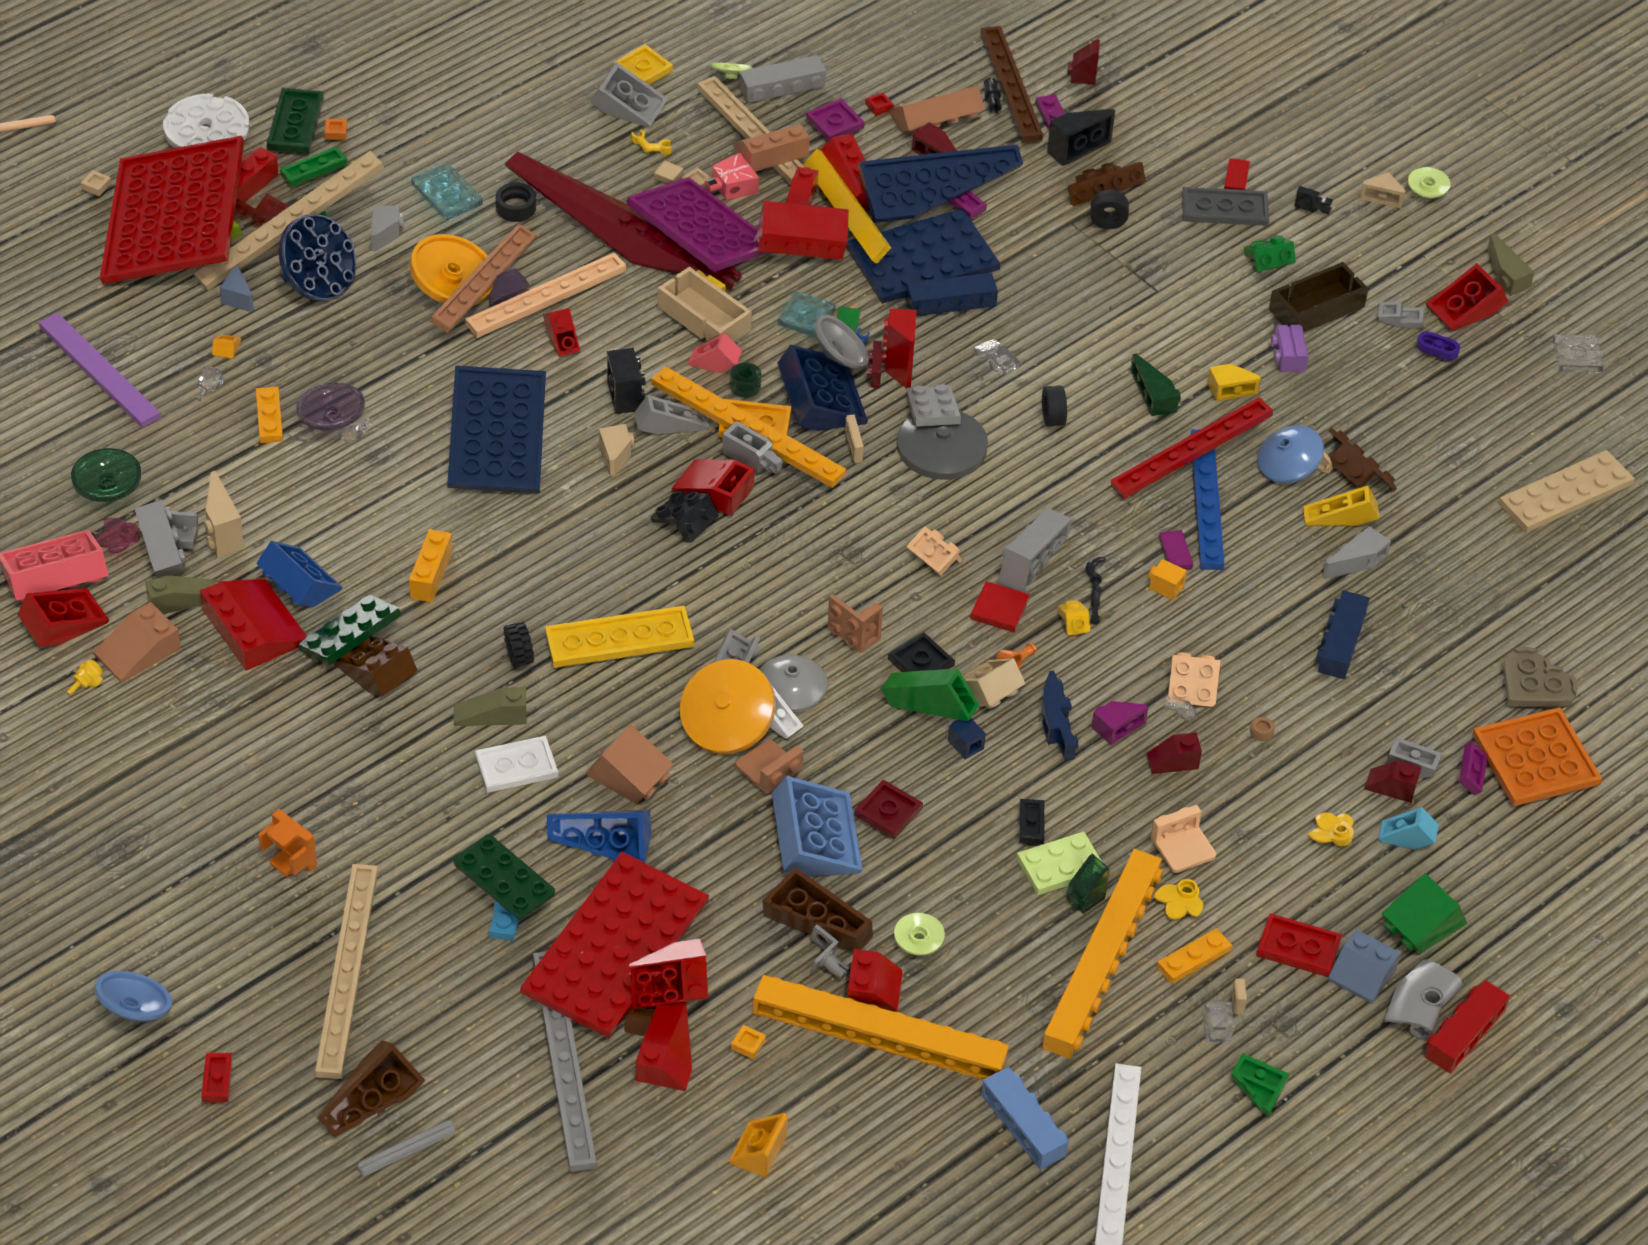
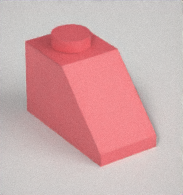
M724 333L695 347L688 364L692 367L722 373L728 369H734L739 364L742 350Z

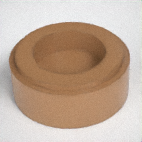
M1258 717L1252 721L1250 733L1253 738L1259 741H1267L1273 737L1275 725L1270 719Z

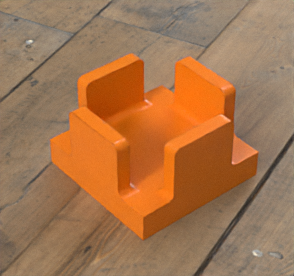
M278 809L272 814V823L258 834L259 848L265 851L275 843V846L281 851L270 859V865L284 876H288L291 873L297 875L304 868L311 872L317 867L314 835L282 810Z

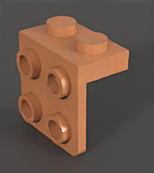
M766 740L736 761V768L767 795L786 776L792 777L803 769L804 751L795 746L788 752H785L773 740Z

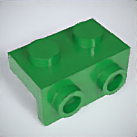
M1282 235L1272 236L1268 241H1253L1251 245L1244 247V254L1254 259L1255 270L1258 272L1296 262L1294 242L1284 238Z

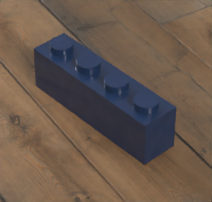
M992 273L909 282L906 286V302L909 310H916V316L997 306L998 289Z
M1342 590L1340 599L1335 598L1332 612H1335V615L1329 616L1326 628L1330 630L1329 632L1324 631L1321 645L1324 648L1318 649L1315 662L1319 663L1318 673L1346 679L1367 613L1370 597Z

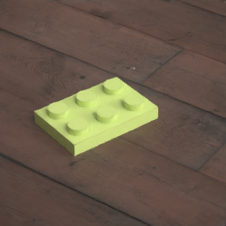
M1085 832L1017 853L1016 859L1037 896L1105 874V866Z

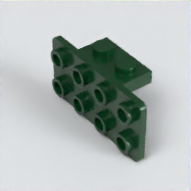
M490 834L485 835L454 858L455 867L518 920L526 918L555 895V888Z

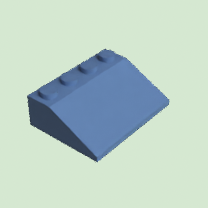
M786 776L772 792L783 870L790 873L796 867L807 876L861 873L863 869L850 793Z

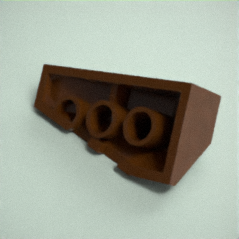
M381 1040L362 1059L316 1118L332 1136L336 1137L361 1124L363 1120L375 1114H380L386 1108L408 1099L425 1079L393 1043Z

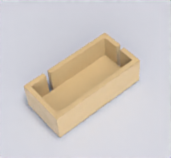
M691 267L676 275L675 280L672 278L658 287V307L702 340L706 337V342L724 333L735 342L751 331L752 311Z

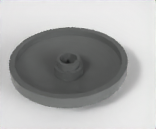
M959 411L961 424L916 427L913 416H910L902 424L898 432V453L902 461L911 470L922 476L940 480L961 478L977 470L986 458L988 438L984 428L973 417Z

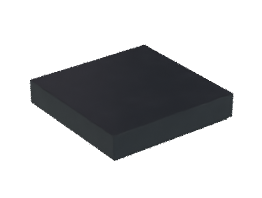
M925 632L888 654V660L901 672L950 669L955 666V660Z

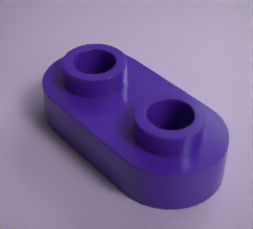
M1429 331L1421 332L1418 335L1416 346L1420 351L1444 360H1454L1459 356L1460 345L1457 341Z

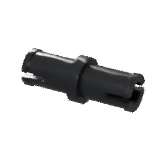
M987 78L984 81V97L988 102L989 112L993 113L994 108V114H997L1002 110L1000 103L1001 93L997 88L996 79L993 78L992 83L991 78Z

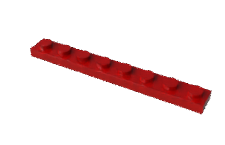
M1258 397L1111 479V486L1125 499L1273 416V409Z

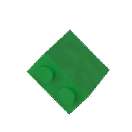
M1426 873L1381 913L1385 920L1383 925L1393 935L1395 933L1402 937L1401 943L1409 951L1414 949L1419 955L1467 924L1460 905Z

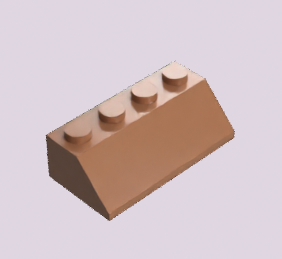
M979 86L889 109V114L901 132L909 131L910 134H914L928 122L936 127H940V122L947 120L948 124L959 122V117L965 115L966 119L979 116L978 112L985 109Z

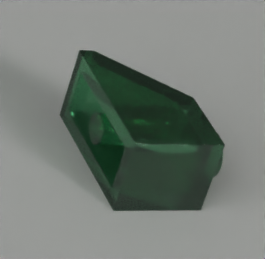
M1093 853L1088 856L1068 884L1066 899L1072 907L1077 908L1082 914H1085L1105 900L1110 868Z

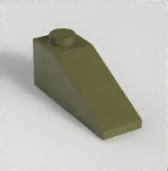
M1492 233L1487 251L1497 283L1510 296L1530 288L1534 271L1495 233Z
M169 575L145 581L148 603L152 602L162 614L200 606V590L217 583V580Z
M526 687L499 688L454 704V726L527 724Z

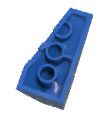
M650 810L547 814V836L549 840L573 848H579L591 852V854L601 855L613 861L617 859L621 852H624L645 863L651 839Z

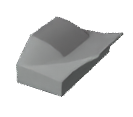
M1396 737L1390 750L1388 761L1391 763L1399 760L1420 766L1422 768L1419 778L1433 777L1441 760L1442 753Z

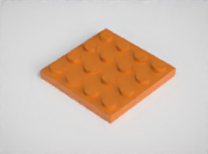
M1560 707L1473 729L1472 735L1479 748L1486 753L1487 762L1513 807L1601 785V775Z

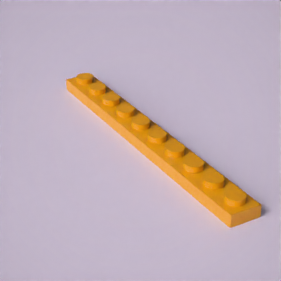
M666 366L651 378L652 386L722 426L729 428L738 421L768 438L773 444V452L779 458L831 488L846 475V468Z

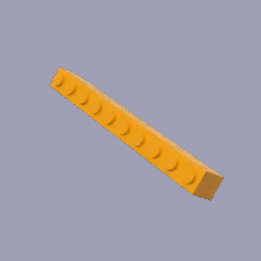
M1133 849L1044 1033L1042 1049L1068 1059L1072 1058L1075 1050L1080 1051L1084 1041L1082 1035L1084 1031L1089 1032L1093 1023L1091 1016L1093 1012L1098 1013L1101 1007L1102 998L1100 997L1102 993L1107 994L1110 988L1111 980L1109 978L1111 974L1116 975L1119 969L1120 961L1118 959L1120 956L1124 957L1128 950V938L1134 937L1138 927L1136 922L1138 919H1143L1147 906H1145L1146 901L1150 902L1154 895L1155 888L1153 886L1161 881L1164 872L1163 869H1160L1162 858Z
M763 975L753 998V1014L983 1080L1003 1070L1008 1059L1009 1045L1001 1041L990 1040L977 1036L974 1033L955 1030L949 1026L934 1024L925 1019L906 1016L900 1012L885 1010L876 1005L857 1002L851 998L836 996L827 991L808 988L802 984L787 982L778 977Z

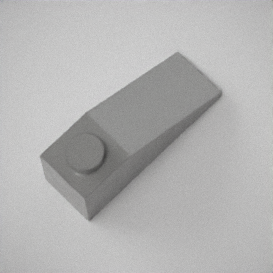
M649 395L645 397L634 413L639 430L657 435L709 429L707 416L693 408Z

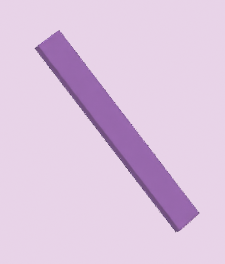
M58 312L39 322L40 329L141 428L161 418L160 412Z

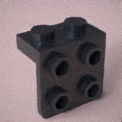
M677 491L670 495L667 502L656 508L655 513L650 519L653 523H676L684 541L692 543L719 517V514L708 493Z

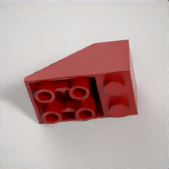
M694 459L671 490L674 492L708 493L716 510L732 516L754 488L755 468L736 460Z
M701 939L675 942L629 964L632 1009L708 998L706 954Z

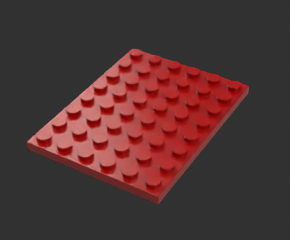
M242 135L120 158L99 277L102 284L228 261L245 142Z

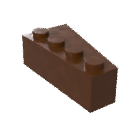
M796 867L762 900L765 917L811 935L814 926L817 924L838 941L837 946L853 952V949L861 950L873 938L872 921ZM818 934L820 939L826 941L822 935Z

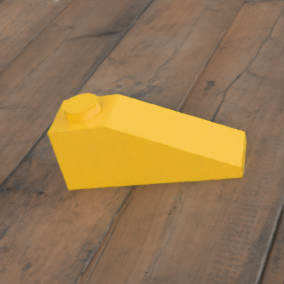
M1368 485L1303 506L1307 526H1359L1380 519L1378 502Z

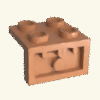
M831 595L829 597L827 627L833 634L846 641L848 646L862 653L881 639L883 607L876 602L858 614L835 595Z

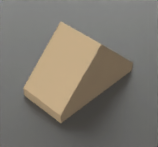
M1387 172L1365 180L1360 199L1402 208L1405 189Z

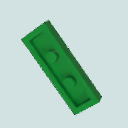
M335 146L280 168V175L290 187H294L347 165V158Z

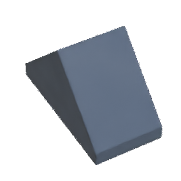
M238 266L233 267L220 286L221 303L249 312L254 311L253 295Z

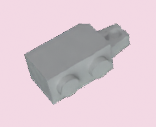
M738 421L723 433L722 453L755 468L757 473L766 469L777 474L782 469V459L773 452V444L768 438Z

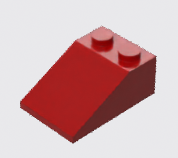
M1476 263L1430 299L1426 305L1454 331L1492 316L1509 301L1503 288Z
M87 588L27 593L17 614L39 647L60 645L109 622L108 617Z

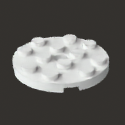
M213 94L193 95L178 101L168 110V115L163 120L164 135L173 148L241 135L245 140L249 133V117L247 111L239 102L227 96L223 99L213 97Z

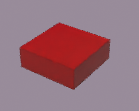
M884 92L865 98V105L875 116L887 113L889 109L894 108V104Z

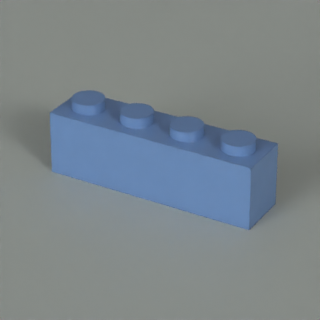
M1007 1067L983 1080L982 1097L1040 1170L1066 1157L1069 1143L1066 1134L1062 1130L1059 1131L1051 1115L1047 1111L1044 1112L1036 1096L1028 1092L1018 1074H1014Z

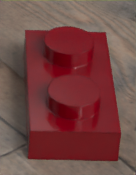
M873 340V349H868V363H872V365H868L867 378L871 379V388H880L882 341Z

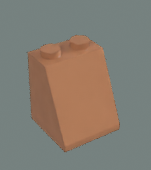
M630 724L585 774L637 804L642 798L646 801L656 791L653 786L657 782L662 785L671 775L668 770L674 764Z

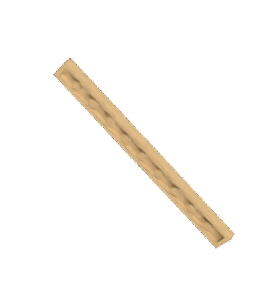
M371 151L367 152L229 249L227 262L205 265L194 273L196 279L207 291L211 290L227 278L233 267L238 266L241 269L278 243L283 231L290 222L307 214L321 213L384 169L383 163Z
M352 864L315 1075L319 1078L342 1079L376 887L378 866Z

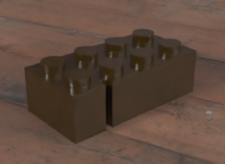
M1341 262L1294 281L1291 286L1287 284L1272 290L1269 310L1283 325H1288V327L1290 325H1301L1304 333L1364 308L1369 288L1358 277L1354 278L1352 270L1344 262Z

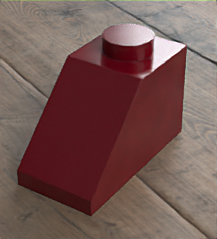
M1094 40L1073 53V60L1068 62L1067 74H1071V83L1096 84L1100 40Z
M1197 732L1172 735L1147 752L1146 756L1151 774L1197 770L1200 765L1202 749Z
M1397 760L1372 768L1364 789L1412 803L1422 767Z

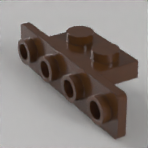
M1136 162L1124 167L1116 166L1113 163H1105L1099 169L1084 170L1083 174L1075 176L1077 183L1068 185L1067 188L1070 203L1072 206L1091 201L1101 191H1121L1144 183L1146 179L1143 163Z
M1332 427L1328 430L1332 437L1341 445L1329 457L1332 466L1357 488H1361L1375 475L1393 492L1397 489L1393 483L1395 478L1386 470L1384 472L1378 469L1380 465L1372 457L1367 459L1363 456L1365 452L1356 443L1352 446L1348 442L1349 438L1341 430L1336 432Z

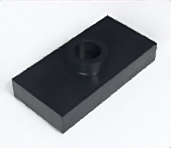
M1020 799L1019 843L1044 844V800Z

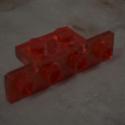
M266 193L256 209L238 198L236 199L235 209L244 216L248 213L256 223L262 225L290 206Z

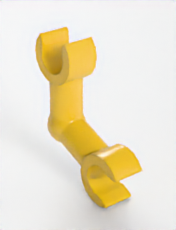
M640 129V136H636L633 132L631 133V141L634 144H639L645 153L660 152L663 155L671 154L670 140H662L660 143H648L643 130Z

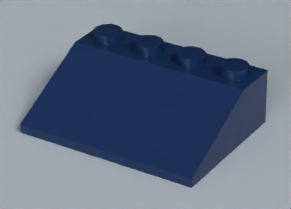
M790 344L777 364L798 426L813 430L845 427L847 415H855L857 425L867 424L868 420L850 368L834 362L825 353Z

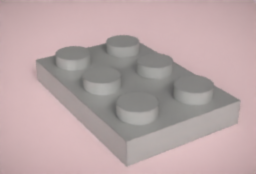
M939 384L935 387L914 386L913 388H906V397L916 427L961 424V415L951 386Z

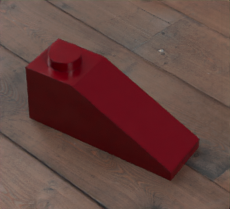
M930 122L913 134L911 150L919 155L957 151L946 132Z

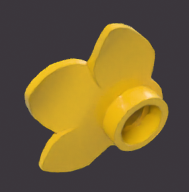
M1319 813L1316 815L1315 820L1318 828L1308 833L1309 838L1320 843L1333 841L1337 846H1346L1352 842L1354 837V830L1352 828L1354 821L1350 815L1342 813L1337 817L1331 813Z
M1183 879L1177 885L1166 884L1159 888L1154 895V899L1166 903L1165 914L1171 920L1181 919L1187 913L1198 917L1203 910V902L1199 898V887L1191 879Z

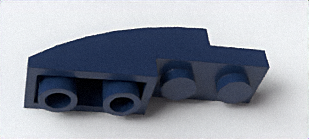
M1053 670L1049 671L1044 687L1041 713L1042 726L1048 745L1058 743L1065 761L1075 759V752L1079 744L1077 736L1075 734L1072 735L1070 730L1071 726L1068 718L1069 711L1072 710L1070 698L1065 696L1062 680L1057 678Z

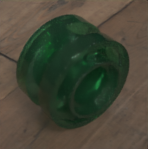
M747 362L733 366L730 371V390L740 397H752L759 393L761 389L760 368L755 364Z

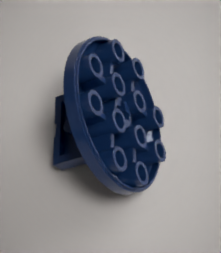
M307 214L290 222L283 231L279 242V261L283 271L280 276L284 282H288L303 297L317 302L336 299L349 289L356 272V256L353 242L339 223L320 214Z

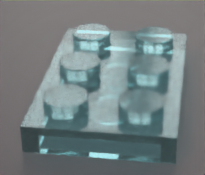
M448 162L411 178L413 187L446 221L483 205V198Z

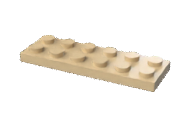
M1605 450L1500 497L1498 504L1528 533L1632 486L1635 478Z

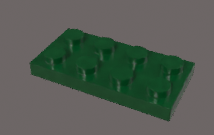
M282 87L266 143L267 150L310 153L324 100V91Z
M372 595L363 597L360 602L344 610L341 615L325 623L322 628L309 634L303 641L298 643L300 652L330 665L401 616L400 609Z

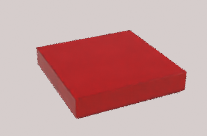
M986 581L973 607L970 619L1015 632L1029 602L1030 594Z

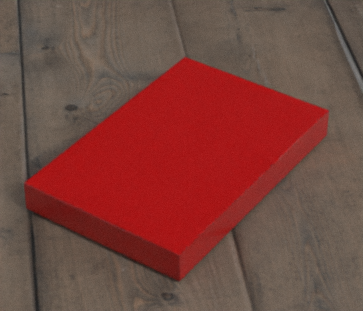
M1269 913L1256 956L1329 977L1342 934Z

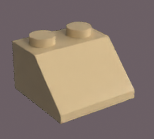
M1014 658L988 660L963 676L980 704L979 707L987 706L988 708H993L1001 703L1000 699L1005 696L1015 695L1019 692L1018 688L1026 684Z

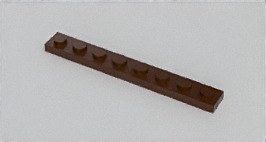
M1001 26L981 28V38L1022 143L1043 140V132Z

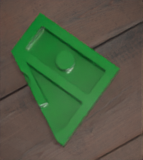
M1242 1053L1232 1071L1231 1079L1262 1113L1269 1117L1290 1074Z

